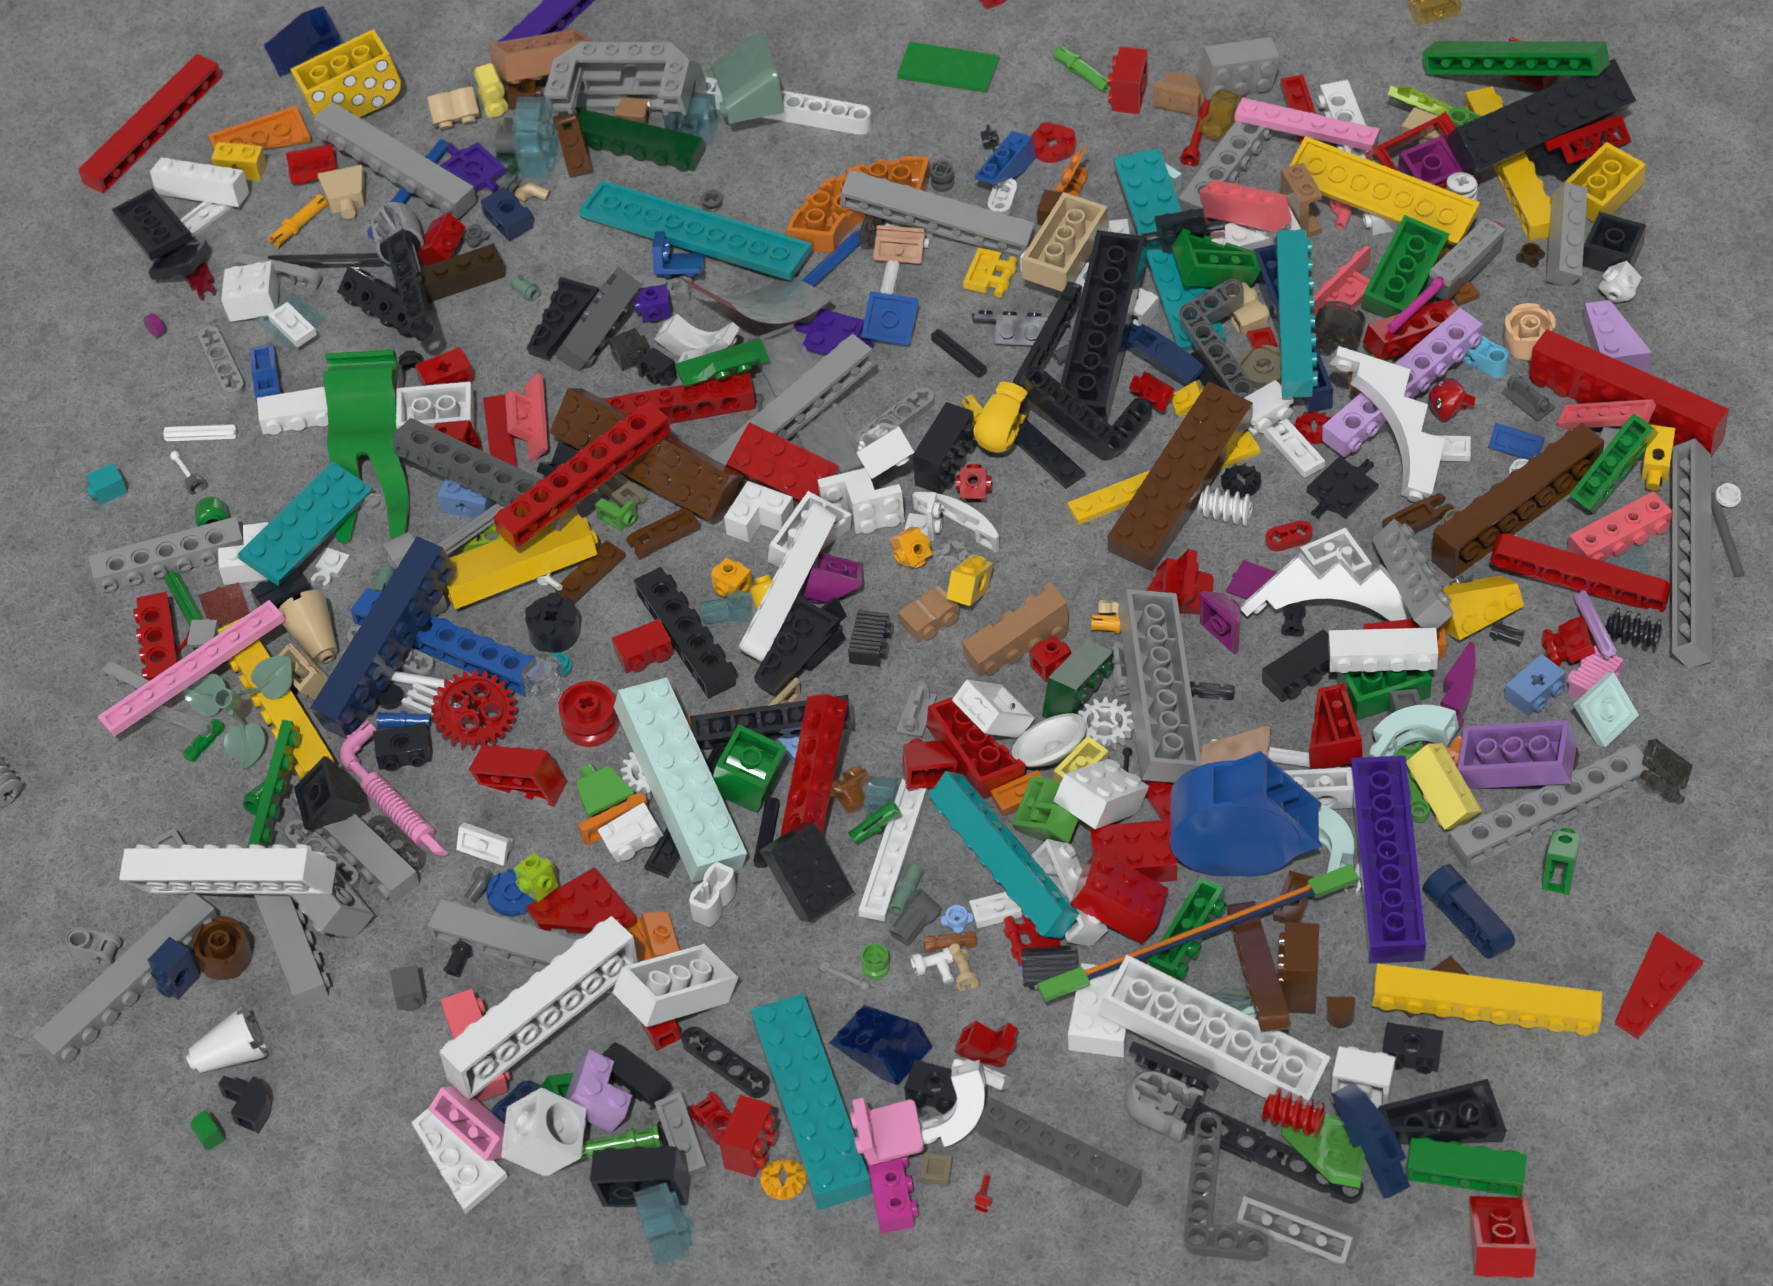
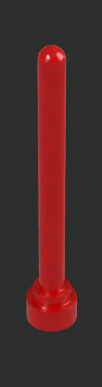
M1204 99L1190 144L1182 150L1180 162L1183 165L1197 166L1201 154L1198 147L1214 99Z

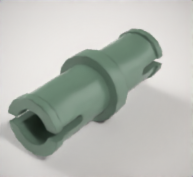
M915 863L908 864L902 880L896 884V893L889 905L891 913L900 916L905 910V902L917 890L916 886L924 872L920 865Z

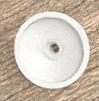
M1073 713L1060 714L1045 719L1029 728L1017 739L1012 748V756L1016 760L1020 759L1027 767H1041L1059 763L1080 744L1086 732V723L1080 715Z

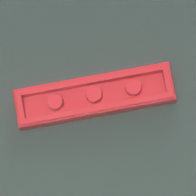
M1653 399L1565 405L1557 425L1563 429H1574L1581 423L1588 428L1623 426L1633 413L1648 423L1656 404Z

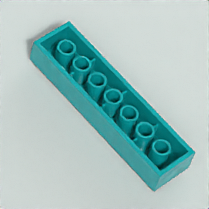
M804 993L750 1009L753 1026L817 1211L872 1194L869 1174L862 1155L857 1151L854 1132Z

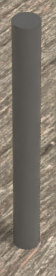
M1712 492L1711 510L1734 577H1744L1745 574L1721 504L1716 500L1715 492Z

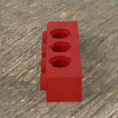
M1449 298L1423 306L1394 333L1389 332L1387 326L1398 315L1369 323L1363 343L1377 359L1394 358L1413 349L1456 312L1458 308Z
M167 592L136 598L137 608L133 609L136 624L140 623V628L136 629L139 644L142 643L143 648H139L141 663H145L146 668L141 669L142 676L148 681L179 661L172 609Z

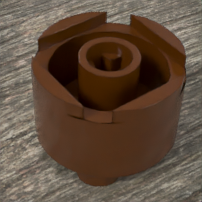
M226 916L211 918V922L199 925L192 936L191 944L201 971L212 979L226 980L237 978L248 967L252 958V949L246 932L234 918Z

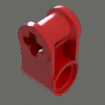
M711 1091L707 1094L708 1097L696 1105H689L688 1111L712 1141L720 1145L719 1141L725 1128L720 1130L718 1128L726 1127L731 1114L722 1105L717 1095Z

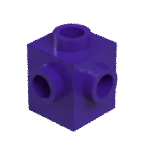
M667 284L638 288L639 298L634 299L636 313L642 314L643 322L671 318Z

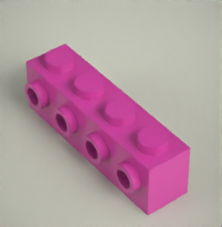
M907 1156L869 1165L867 1161L880 1234L914 1228L913 1218L918 1217L916 1200L910 1201L909 1193L913 1192L911 1175L905 1176L904 1168L909 1167Z

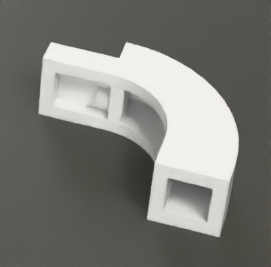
M675 314L664 321L655 340L667 350L679 356L685 351L705 347L708 353L732 347L737 340L735 335L739 327L731 322L715 332L702 331L690 325L678 314Z
M980 1060L952 1067L951 1079L957 1094V1101L945 1114L919 1121L923 1144L932 1143L938 1137H941L943 1145L946 1147L964 1138L974 1128L981 1116L985 1098V1077Z

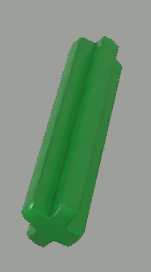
M169 571L164 576V580L186 621L191 626L192 620H202L203 618L179 574Z

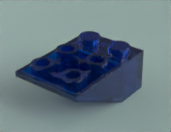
M324 5L301 13L264 44V48L280 77L291 73V68L341 45L337 29Z
M863 1005L829 1042V1044L880 1079L898 1085L911 1071L914 1060L920 1061L933 1047L919 1023Z

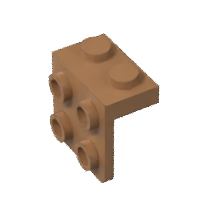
M1168 72L1163 82L1156 80L1153 85V107L1198 117L1205 99L1197 81L1198 77Z

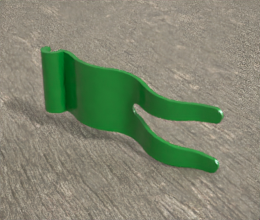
M394 349L326 353L325 359L328 363V371H324L323 382L328 411L327 448L330 463L332 461L360 479L358 457L364 454L369 456L385 496L389 534L394 539L406 533L409 512V493L399 455L393 453V434L397 431L396 398L393 385V377L396 376L398 370L396 352ZM360 506L336 529V539L338 542L347 544L352 540Z

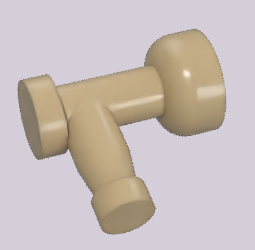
M952 944L949 947V952L953 956L954 962L957 963L960 973L956 978L957 988L960 991L965 990L964 985L971 984V989L976 988L979 985L977 975L970 971L968 950L961 949L958 944Z

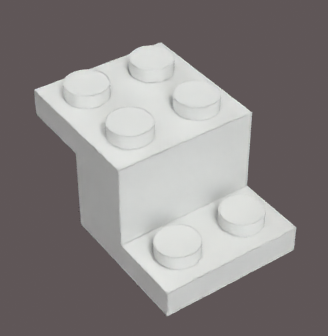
M865 468L818 479L819 496L852 514L851 521L856 534L861 532L867 534L877 528L885 526L895 527L901 522H905L902 490L899 484L874 490L870 475Z

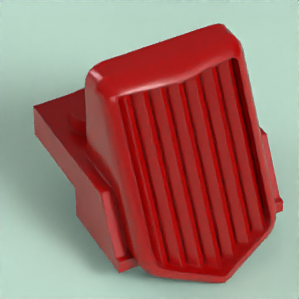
M1187 549L1178 560L1167 557L1156 569V576L1152 579L1146 591L1176 593L1179 614L1200 615V593L1203 591L1213 592L1214 578L1209 573L1199 571L1197 551Z

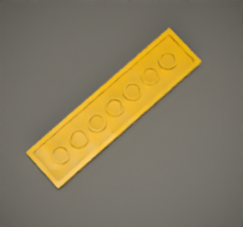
M1307 136L1303 139L1289 165L1290 167L1304 163L1322 195L1396 224H1400L1404 215L1449 233L1448 244L1456 246L1466 236L1481 207L1480 202Z

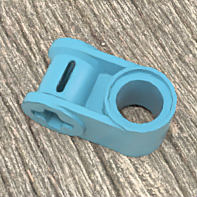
M1484 336L1480 344L1475 348L1469 349L1462 358L1463 362L1478 368L1492 377H1503L1508 372L1507 349L1493 343Z

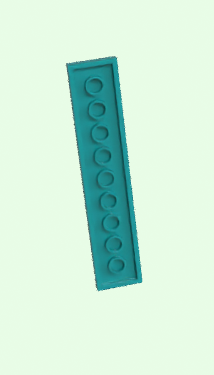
M1160 148L1113 158V164L1137 235L1141 236V233L1155 232V216L1182 212ZM1157 241L1146 243V261L1174 342L1185 351L1195 349L1181 330L1179 310L1184 304L1209 291V287L1184 286L1174 253H1163L1162 247ZM1209 305L1207 308H1215V305ZM1188 317V318H1186V320H1194V319H1195L1194 317ZM1219 320L1213 323L1212 326L1223 342H1226V336ZM1202 335V336H1200V337H1198V338H1200V339H1205V338H1207L1208 336Z
M604 180L600 181L579 209V215L582 218L654 239L655 231H665V238L670 239L671 245L789 281L792 280L813 250L811 242Z

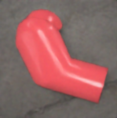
M1330 199L1329 205L1331 210L1337 216L1334 225L1335 227L1345 229L1352 210L1349 205Z

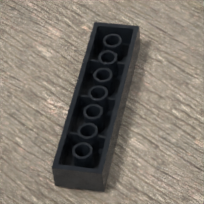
M1614 58L1610 60V64L1598 76L1575 75L1458 126L1446 138L1463 172L1474 177L1545 146V142L1622 112L1636 102V99Z
M1097 230L1060 384L1108 422L1146 260L1147 245L1145 236Z

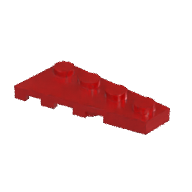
M1657 931L1618 1013L1615 1025L1638 1040L1702 967L1703 960Z

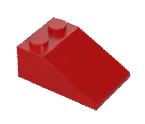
M1469 1196L1474 1275L1513 1278L1534 1277L1537 1248L1527 1197Z

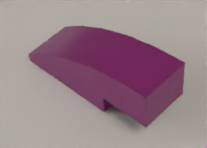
M1472 642L1468 643L1445 676L1443 692L1446 694L1440 703L1441 707L1456 711V716L1461 718L1466 712L1474 686L1476 653L1475 644Z

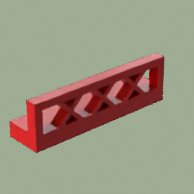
M1621 114L1566 133L1545 143L1548 151L1561 147L1567 164H1570L1596 153L1604 145L1599 140L1601 134L1606 137V142L1615 147L1631 142V138ZM1616 127L1622 140L1614 135ZM1586 139L1592 143L1591 149L1585 146ZM1570 144L1574 145L1577 148L1575 156L1572 152Z

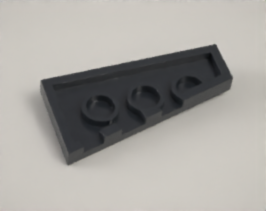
M560 277L557 282L558 288L556 291H553L550 297L551 303L542 314L543 320L541 324L536 326L527 345L529 354L549 360L600 290L598 287Z
M798 596L792 612H789L785 619L781 632H778L774 639L775 643L772 649L767 652L754 675L755 683L776 695L840 626V620L803 597Z

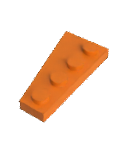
M297 106L208 134L213 150H215L217 142L262 146L263 149L311 142L310 135Z

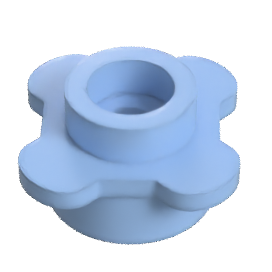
M960 905L949 907L946 915L941 917V924L943 926H948L953 929L954 933L960 934L964 932V927L968 923L973 922V915L967 913V910Z

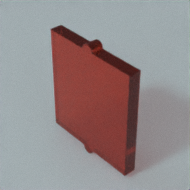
M239 582L222 588L217 587L216 590L199 595L206 619L217 620L219 626L230 624L250 613Z

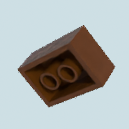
M1285 922V933H1279L1278 978L1289 1013L1316 1014L1319 923Z

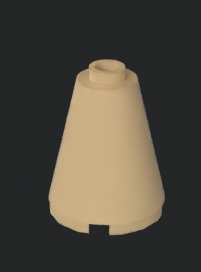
M319 590L304 591L300 593L301 598L294 601L291 597L280 606L278 610L285 618V621L281 624L315 662L325 664L332 661L338 651L326 598Z

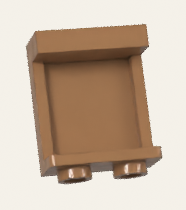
M1300 163L1281 169L1280 194L1286 195L1288 205L1301 230H1307V238L1321 234L1322 228L1309 208V204L1322 199V193L1305 164Z

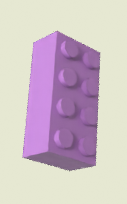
M1569 720L1464 726L1457 769L1469 789L1571 784L1577 737Z

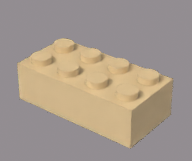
M1063 192L1021 259L1022 279L1063 292L1069 281H1075L1091 255L1097 230L1105 231L1107 229L1108 206Z

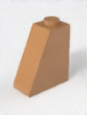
M1263 726L1203 744L1202 751H1200L1202 765L1219 761L1238 760L1259 751L1268 757L1272 735L1271 726Z

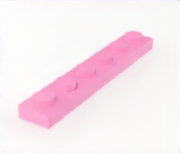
M1246 98L1241 99L1235 112V121L1304 137L1307 136L1370 151L1375 146L1379 137V128Z

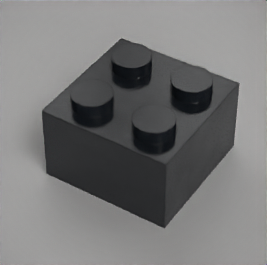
M1599 212L1584 243L1582 266L1605 272L1610 266L1628 261L1634 267L1644 245L1646 224Z

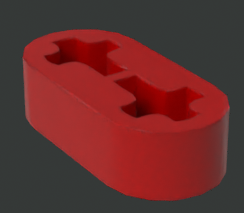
M1299 520L1273 527L1266 532V546L1272 551H1283L1309 543L1313 536L1312 525L1307 521ZM1297 530H1301L1302 532H1305V535H1301L1300 533H1297ZM1277 536V538L1281 539V541L1277 542L1275 539H1273V537Z

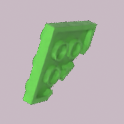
M1325 1115L1324 1124L1317 1139L1314 1137V1131L1310 1136L1304 1135L1303 1128L1299 1132L1293 1131L1292 1124L1289 1128H1283L1282 1126L1281 1135L1331 1183L1360 1188L1365 1153L1361 1145L1353 1147L1341 1117Z

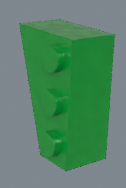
M1183 229L1172 246L1184 286L1216 287L1227 280L1236 279L1241 283L1245 282L1251 287L1261 271L1255 251L1227 242L1225 245L1212 242V237L1208 236L1200 238L1190 235V230Z

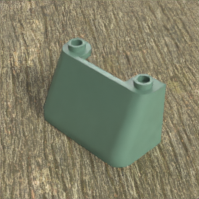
M763 33L753 34L711 64L708 76L717 80L723 101L719 102L722 116L726 115L729 124L784 112L777 69Z

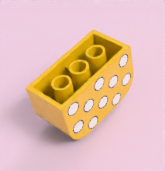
M374 29L290 69L300 93L314 117L331 102H334L360 118L390 103L400 90V78L395 66Z

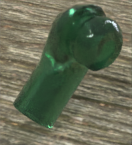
M497 153L496 159L508 165L506 173L513 176L515 174L518 175L519 169L521 170L522 168L519 157L514 154Z

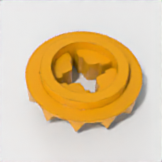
M781 1157L777 1161L771 1160L769 1165L762 1170L761 1186L764 1192L774 1199H791L797 1196L806 1184L803 1166L799 1165L794 1158L788 1160ZM782 1169H784L788 1176L784 1186H782V1182L778 1178L780 1173H782Z

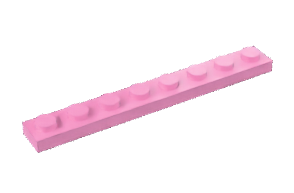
M268 600L97 716L100 723L115 737L284 622L283 614Z

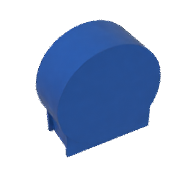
M1261 751L1238 760L1219 761L1201 765L1182 775L1175 782L1171 790L1170 847L1179 861L1189 868L1207 875L1255 877L1271 873L1288 864L1295 856L1322 847V843L1319 841V807H1322V803Z

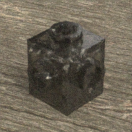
M636 328L622 332L609 339L611 355L622 371L637 365V361L649 349L646 337L644 335L640 336Z

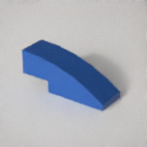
M274 345L250 348L251 374L256 402L259 397L281 394Z

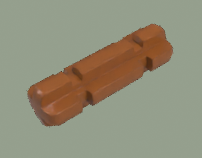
M974 931L964 932V935L952 933L938 935V938H934V936L923 938V946L926 953L936 952V949L942 951L943 948H949L952 944H958L961 949L962 946H966V948L977 946V937Z

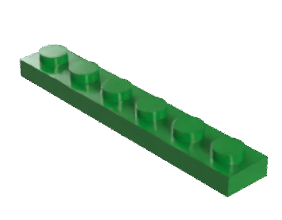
M282 720L247 848H249V845H261L267 848V845L272 842L274 833L273 823L280 814L279 801L281 795H284L286 792L287 772L292 769L294 747L298 746L300 740V733L293 721Z

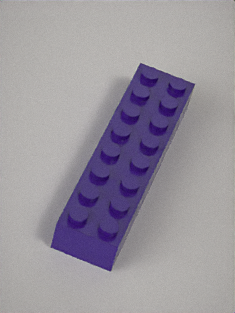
M1406 756L1351 758L1353 811L1369 963L1424 961L1426 939Z

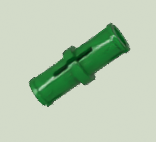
M890 800L875 813L870 812L866 815V819L848 832L849 836L855 844L859 845L875 832L880 833L884 829V825L901 814L899 807L894 801ZM883 816V818L880 821H878L869 829H866L867 826H869L871 823H873L878 818Z

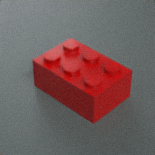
M1170 819L1110 824L1098 829L1090 826L1092 855L1096 850H1099L1154 881H1177V860L1170 847Z
M1096 850L1081 871L1070 905L1143 944L1158 924L1168 888L1111 856Z

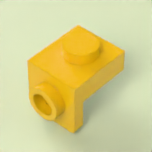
M1197 381L1171 394L1175 412L1179 417L1187 415L1204 389Z

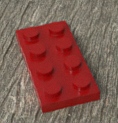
M750 422L747 424L726 463V466L743 474V476L769 489L792 496L793 500L798 503L801 502L808 491L819 496L818 479L834 476L839 469V465Z

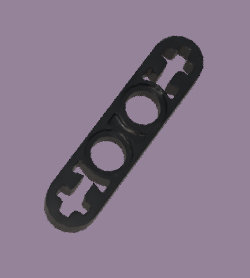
M690 1027L684 1030L681 1041L686 1052L748 1096L761 1098L767 1095L770 1084L768 1076L703 1029ZM697 1036L699 1037V1042H700L701 1045H699V1044L696 1043V1042H692V1043L690 1044V1042H689V1038H690V1037H692V1038H694V1039H695ZM712 1051H720L723 1054L716 1061H712L707 1057ZM735 1065H739L744 1069L740 1075L736 1076L731 1075L728 1071ZM748 1075H750V1079L755 1083L761 1081L762 1087L756 1086L753 1089L751 1081L747 1079Z

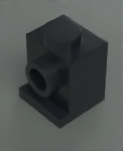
M654 347L637 361L639 376L641 378L646 376L653 384L657 382L664 387L665 385H671L676 379L675 361Z

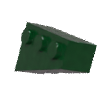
M1086 639L1048 677L1042 717L1048 719L1060 714H1078L1079 711H1082L1084 704L1088 703L1104 678L1111 675L1114 668V663L1112 662L1114 651Z

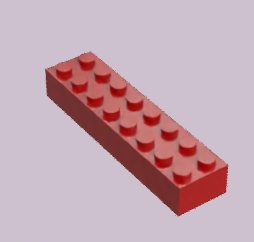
M1548 329L1545 330L1532 348L1529 380L1536 386H1545L1554 390L1557 395L1572 398L1579 404L1653 399L1656 407L1648 424L1675 428L1673 446L1696 439L1711 454V457L1724 440L1729 408Z

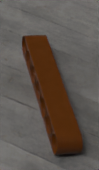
M1255 901L1229 904L1227 905V915L1229 916L1255 906L1256 903ZM1258 915L1230 926L1260 1031L1269 1032L1289 1029L1288 1007L1260 916Z

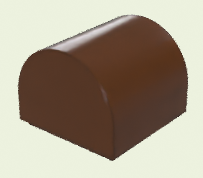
M1328 996L1326 1003L1328 1023L1335 1028L1350 1026L1354 1021L1355 998Z

